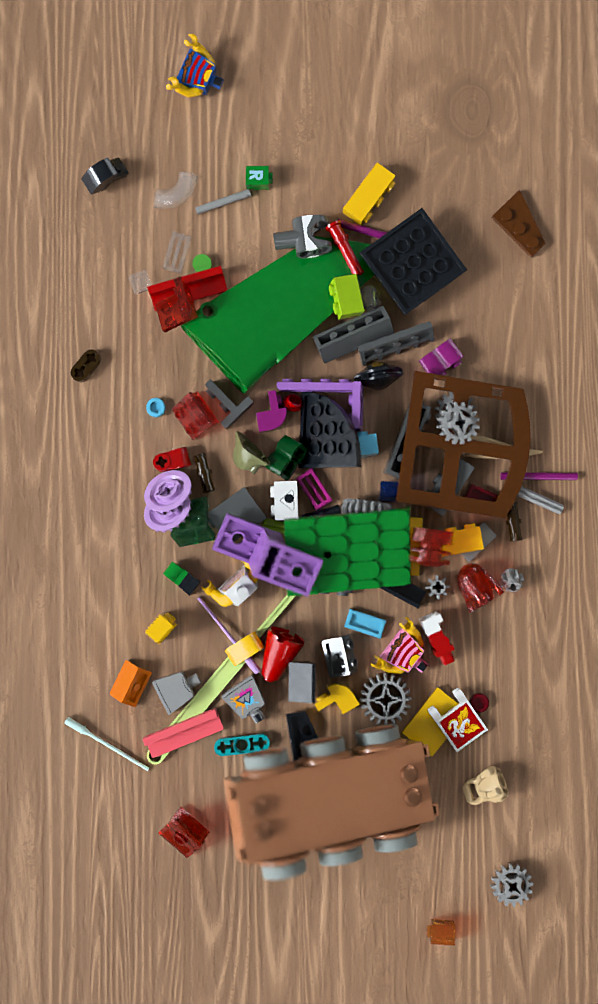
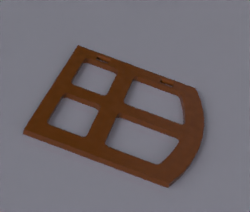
M414 371L395 502L505 518L521 489L529 459L531 440L530 418L524 389ZM434 379L445 381L444 387L434 386ZM429 388L452 392L453 403L457 402L459 406L460 403L464 402L465 408L468 406V399L471 395L509 402L513 423V445L507 446L476 440L469 442L465 440L464 444H459V441H457L456 444H452V439L445 441V435L440 436L439 434L421 432L419 430L424 390ZM492 389L502 390V396H493ZM456 421L455 425H461V421ZM418 445L443 449L445 451L441 486L438 493L414 490L410 486L415 450ZM461 453L510 461L511 464L507 477L494 502L456 496L455 489Z

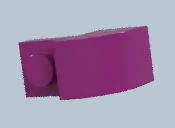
M275 390L268 391L271 410L256 413L259 433L275 431L286 420L287 410L286 408H278V406H282L280 394L276 395Z

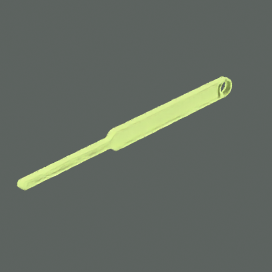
M286 595L256 631L259 638L295 596ZM227 657L170 726L203 713L246 662L243 661L234 666L230 658ZM148 750L147 759L151 764H159L169 752L162 754L159 761H153Z

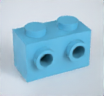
M367 431L357 432L361 457L377 456L379 451L376 434L368 435Z

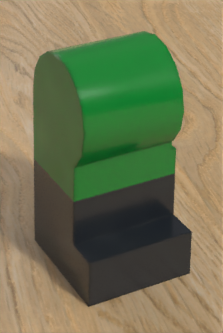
M173 561L163 572L168 579L184 590L189 596L201 582Z

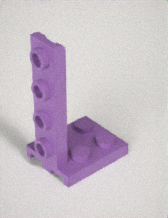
M282 379V382H277V388L281 392L353 393L349 394V406L352 408V413H349V417L356 432H363L364 386H362L361 381H353L351 383L349 379H340L338 383L332 382L331 379H320V382H313L312 379H301V382H294V379Z

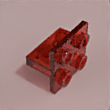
M198 391L188 393L172 409L175 417L192 440H195L203 432L219 423Z

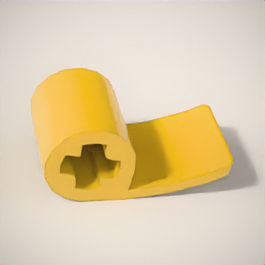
M253 631L227 648L225 652L233 665L236 666L265 646L257 633Z

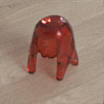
M466 564L458 572V586L470 613L488 604L487 601L493 600V588L499 596L504 593L497 580L480 564Z

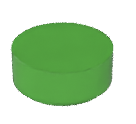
M199 254L193 259L192 265L196 272L210 269L212 262L207 255Z

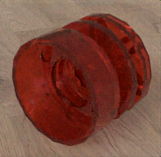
M413 527L411 540L419 542L420 545L419 547H410V551L419 553L418 556L409 555V560L419 565L433 567L450 565V560L442 559V555L451 556V552L443 550V546L452 545L454 532Z

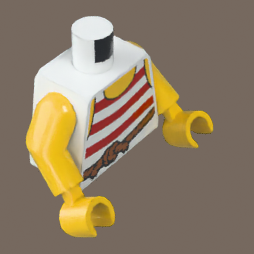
M243 562L245 563L244 566L218 590L209 580H207L209 586L207 588L201 586V588L223 607L232 604L239 606L257 590L259 578L254 577L249 564Z

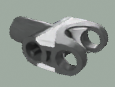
M324 215L296 217L292 220L293 230L273 233L275 249L281 250L295 247L298 258L317 257L327 254L332 250V243L330 241L313 237L317 231L329 225L328 218Z

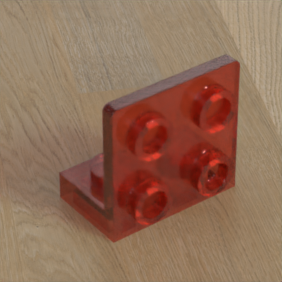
M181 276L174 279L176 286L174 288L175 294L155 304L164 333L198 317L191 290Z

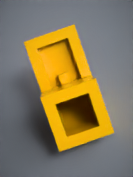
M340 683L327 685L330 693H322L316 697L317 701L314 703L317 710L320 711L331 703L336 702L342 714L360 705L352 690Z

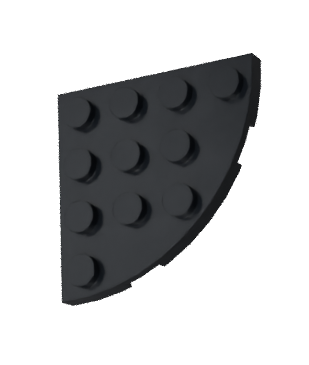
M302 392L300 443L308 450L304 459L299 463L298 468L362 467L359 438L345 410L327 396Z

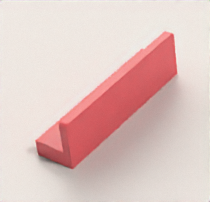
M215 707L144 736L142 740L144 745L148 746L152 758H155L219 732L224 727Z

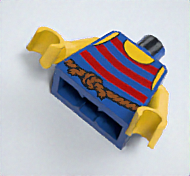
M188 34L192 38V43L184 40V44L192 46L193 49H189L177 78H168V80L172 81L173 86L168 84L166 88L168 90L175 89L176 92L187 98L202 94L206 95L210 86L220 90L224 79L216 76L217 68L214 59L208 50L198 42L196 35Z

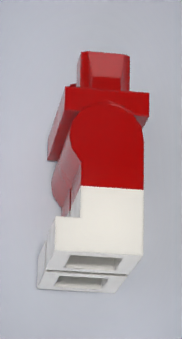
M435 611L419 618L426 637L433 647L431 649L433 655L437 658L439 657L444 665L454 662L455 659L451 651L455 649L439 626V623L443 621L440 613Z

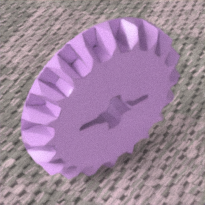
M170 470L157 475L146 487L144 493L146 505L150 510H153L155 513L160 512L161 514L165 511L170 513L172 509L177 510L179 505L183 506V502L188 500V495L192 494L191 480L184 472L178 470Z
M189 496L188 500L183 502V506L179 505L177 510L172 509L170 513H155L146 505L144 510L146 524L152 530L164 533L167 530L172 531L174 527L179 528V524L181 522L185 523V517H188V512L192 510Z

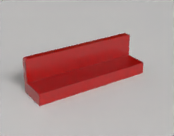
M221 266L147 287L156 312L228 290Z

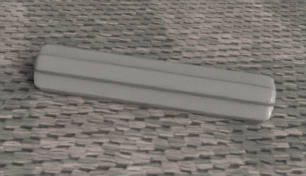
M521 486L517 495L557 514H561L564 509L563 504Z

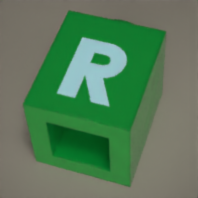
M246 166V189L269 190V184H273V172H269V166Z

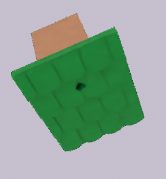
M410 507L286 518L284 520L285 544L323 559L322 566L309 595L343 592L346 590L405 586L412 582ZM299 566L292 569V574L295 576L302 573V568ZM287 589V596L302 595Z

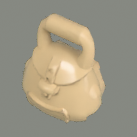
M488 766L477 777L468 779L462 787L466 801L472 805H478L487 801L498 803L508 797V788L500 768L495 766ZM470 784H475L476 792L479 796L476 800H474Z

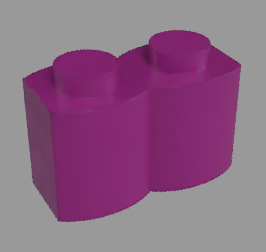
M449 338L420 359L419 363L426 373L445 376L447 374L445 371L450 367L455 369L459 366L464 356L452 339Z

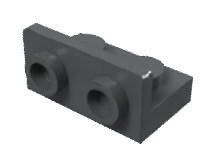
M349 634L321 641L329 678L347 676L358 671V661L353 652L354 643Z

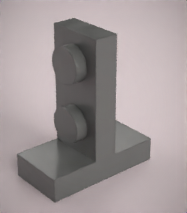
M211 380L205 384L208 388L205 392L212 399L216 397L221 402L219 406L226 413L228 411L231 412L221 422V425L226 430L254 404L247 397L236 406Z

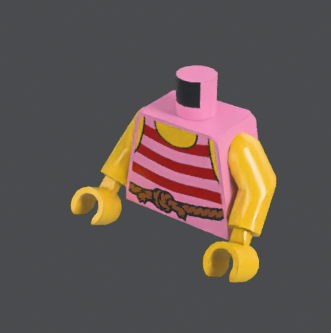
M405 617L407 619L405 625L399 623L401 629L380 657L374 656L378 661L376 664L371 663L372 667L394 674H402L405 671L409 672L412 667L421 673L426 669L428 663L420 658L424 653L422 649L424 642L420 632L408 617Z

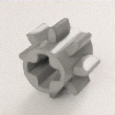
M510 568L501 574L500 585L505 587L506 591L516 592L523 587L524 577L522 573L519 574L518 569Z
M435 575V580L428 579L430 585L425 588L430 589V597L436 594V598L439 599L440 594L447 595L445 588L450 586L444 584L446 578L439 580L438 575ZM436 582H438L439 585H442V588L439 589V592L433 589V586L436 585Z

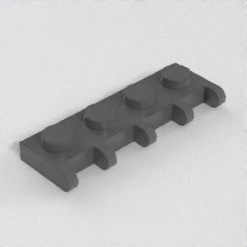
M431 322L421 323L358 346L362 366H366V362L377 358L379 361L383 360L382 356L394 352L400 354V350L411 346L417 348L419 343L428 340L434 342Z

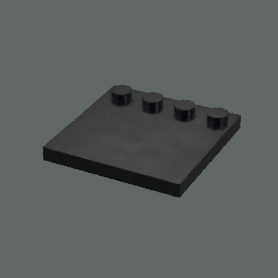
M423 208L416 211L360 252L361 257L404 316L467 271V268Z

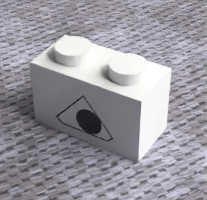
M274 481V486H270L271 497H274L275 505H271V517L275 516V520L297 518V481Z

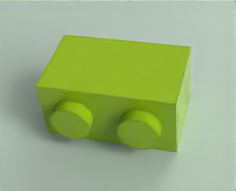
M357 275L333 278L329 284V292L334 298L333 310L335 315L337 314L338 320L362 315L364 306Z

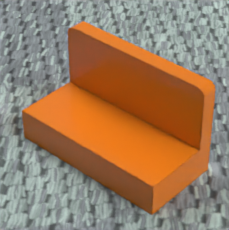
M125 660L110 691V695L123 704L136 707L152 672Z

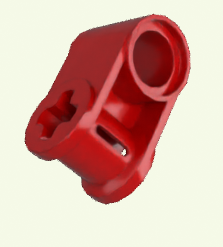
M187 447L173 449L156 455L153 459L155 469L160 472H166L191 466ZM160 458H163L164 461H167V463L164 464L165 467L161 468L160 465H157V463L160 461Z

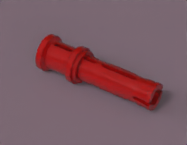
M337 220L330 223L325 229L331 234L334 240L333 244L339 248L352 275L358 274L360 276L364 273V270L348 242L349 236L343 231L341 221Z

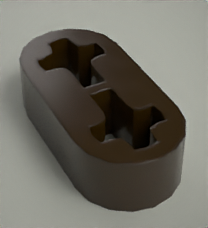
M91 349L84 352L72 367L71 377L77 382L86 381L101 362L99 353ZM95 354L96 362L91 361L86 365L89 361L88 355L93 356ZM85 366L86 368L82 372L84 376H79L76 378L77 373L75 371L77 369L82 370V368Z

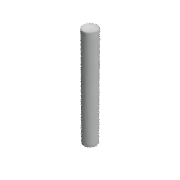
M249 189L195 207L197 215L250 197L251 193Z

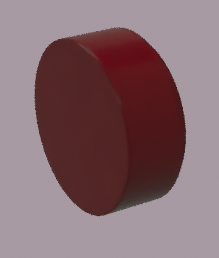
M475 693L470 697L469 703L475 712L482 713L488 709L489 699L486 695Z

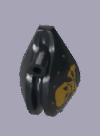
M373 362L353 378L354 381H361L364 387L381 390L403 375V369L385 362Z

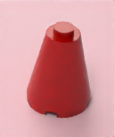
M272 626L271 629L269 628L261 669L264 680L273 683L281 678L289 667V662H292L303 648L305 641L297 634L293 637L289 634V630L281 627Z

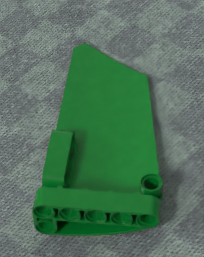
M314 237L332 243V250L329 253L302 259L297 257L295 248L210 302L203 303L196 312L181 324L183 331L243 394L252 388L275 364L277 365L334 312L333 303L335 302L333 296L330 295L329 284L335 277L352 275L339 248L333 244V238ZM348 240L364 270V273L360 276L357 274L359 288H361L374 276V273L360 255V252L371 244ZM209 309L212 315L205 316L203 310Z

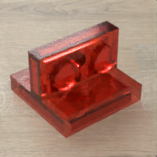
M182 807L176 811L168 823L158 832L159 835L186 858L203 845L204 839L210 833L208 829Z

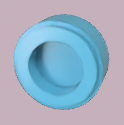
M152 398L148 401L146 410L149 415L157 418L165 413L166 405L161 399Z

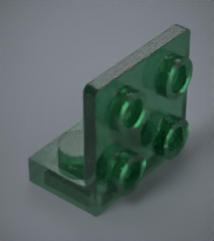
M206 496L191 499L190 507L192 510L188 512L189 516L185 517V523L181 522L179 528L174 527L171 531V537L179 547L215 540V532L208 525V498Z

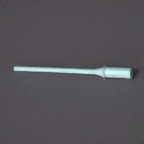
M70 717L66 719L65 724L80 732V734L92 737L143 769L149 770L148 766L91 733L86 726Z

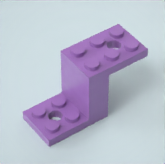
M226 513L212 547L214 551L248 563L254 577L307 597L323 563V559L287 546L280 533ZM237 533L243 535V539L239 543L232 540V537ZM299 566L302 568V573L297 576L293 575L292 569Z

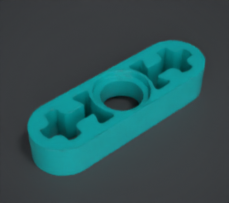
M264 733L222 737L215 742L214 750L219 756L247 754L268 749L270 739ZM260 737L267 741L263 747H260L259 744H254V749H250L251 741L249 738H253V742L259 741ZM240 739H244L248 743V747L244 750H240L237 747V741ZM230 740H234L233 747L235 751H231L232 747L226 748L225 752H222L220 748L218 749L221 742H224L225 745H231Z

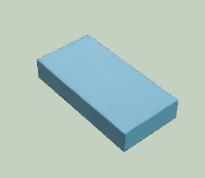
M349 609L344 627L381 639L387 620Z

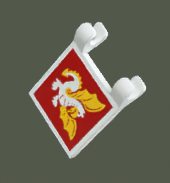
M456 688L452 693L459 701L458 705L442 716L434 706L428 708L427 711L455 751L458 752L488 729L463 692Z

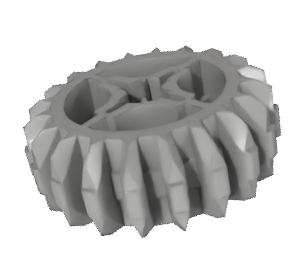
M347 498L343 500V505L341 506L342 513L393 509V506L387 503Z
M383 673V679H380L379 674H376L377 681L374 682L373 678L370 677L369 681L372 684L369 686L367 683H364V687L368 690L360 691L361 694L366 695L359 698L361 702H366L361 705V709L368 708L364 715L372 714L370 721L377 717L376 723L380 725L382 719L384 720V725H388L389 719H391L392 724H395V717L399 721L402 720V717L399 715L400 713L408 714L404 707L411 708V705L407 704L406 701H411L412 698L405 696L411 691L410 689L403 690L407 686L406 682L399 685L402 679L398 677L394 681V674L390 675V679H387V673ZM382 684L381 693L370 696L374 688ZM388 684L397 687L401 696L391 695ZM385 690L388 698L391 697L390 700H387L386 709L385 704H383L384 702L380 701L381 698H384ZM370 702L381 704L383 714L374 711ZM401 702L397 710L389 714L390 706L393 703Z

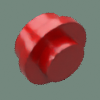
M290 394L284 398L283 404L287 410L298 412L301 409L302 400L299 396Z

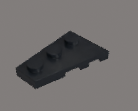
M304 710L285 714L293 761L303 757L300 746L302 742L318 738Z

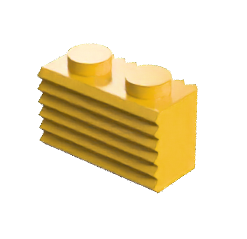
M169 612L159 614L155 618L156 620L145 630V633L158 644L163 642L177 626L175 623L176 618Z

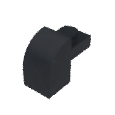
M119 157L112 160L105 158L90 167L81 180L92 195L106 190L111 182L125 178L129 172Z

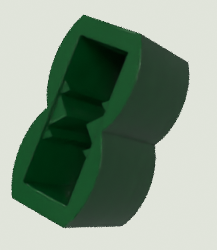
M285 435L278 441L275 451L267 458L271 465L264 467L287 481L294 474L297 465L304 459L308 449Z

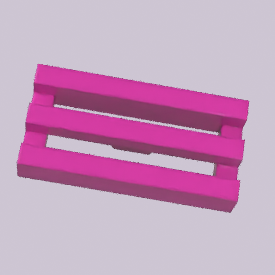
M312 468L296 478L316 511L332 501V498ZM309 474L313 476L327 498L325 501L308 477ZM301 479H306L320 501L319 505H317Z

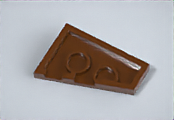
M520 190L491 217L531 258L546 244Z

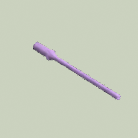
M199 597V602L203 605V607L207 610V612L211 615V617L215 620V622L219 625V627L223 630V632L227 635L231 642L235 644L236 640L232 637V635L228 632L224 625L219 621V619L215 616V614L211 611V609L207 606L203 599ZM252 657L244 660L255 675L261 671V668Z

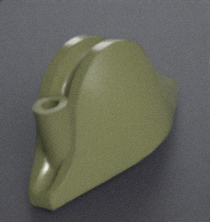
M236 431V444L233 451L235 465L239 469L249 470L253 474L261 466H270L271 463L264 453L244 434Z

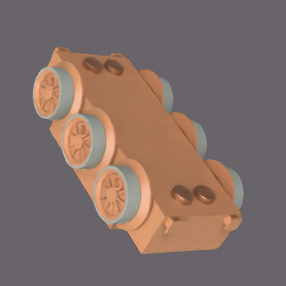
M380 725L356 731L358 745L345 750L344 738L342 736H330L302 742L300 746L303 757L296 761L289 762L286 748L266 749L244 755L246 769L238 776L224 778L236 859L246 865H261L263 878L266 880H280L292 878L307 871L305 857L310 854L309 850L318 852L321 865L337 866L360 860L363 857L361 844L366 841V837L373 838L374 849L377 852H395L416 846V831L421 827L420 824L434 821V816L440 815L438 803L431 800L425 757L430 756L428 745L422 744L420 741L400 738L398 725Z

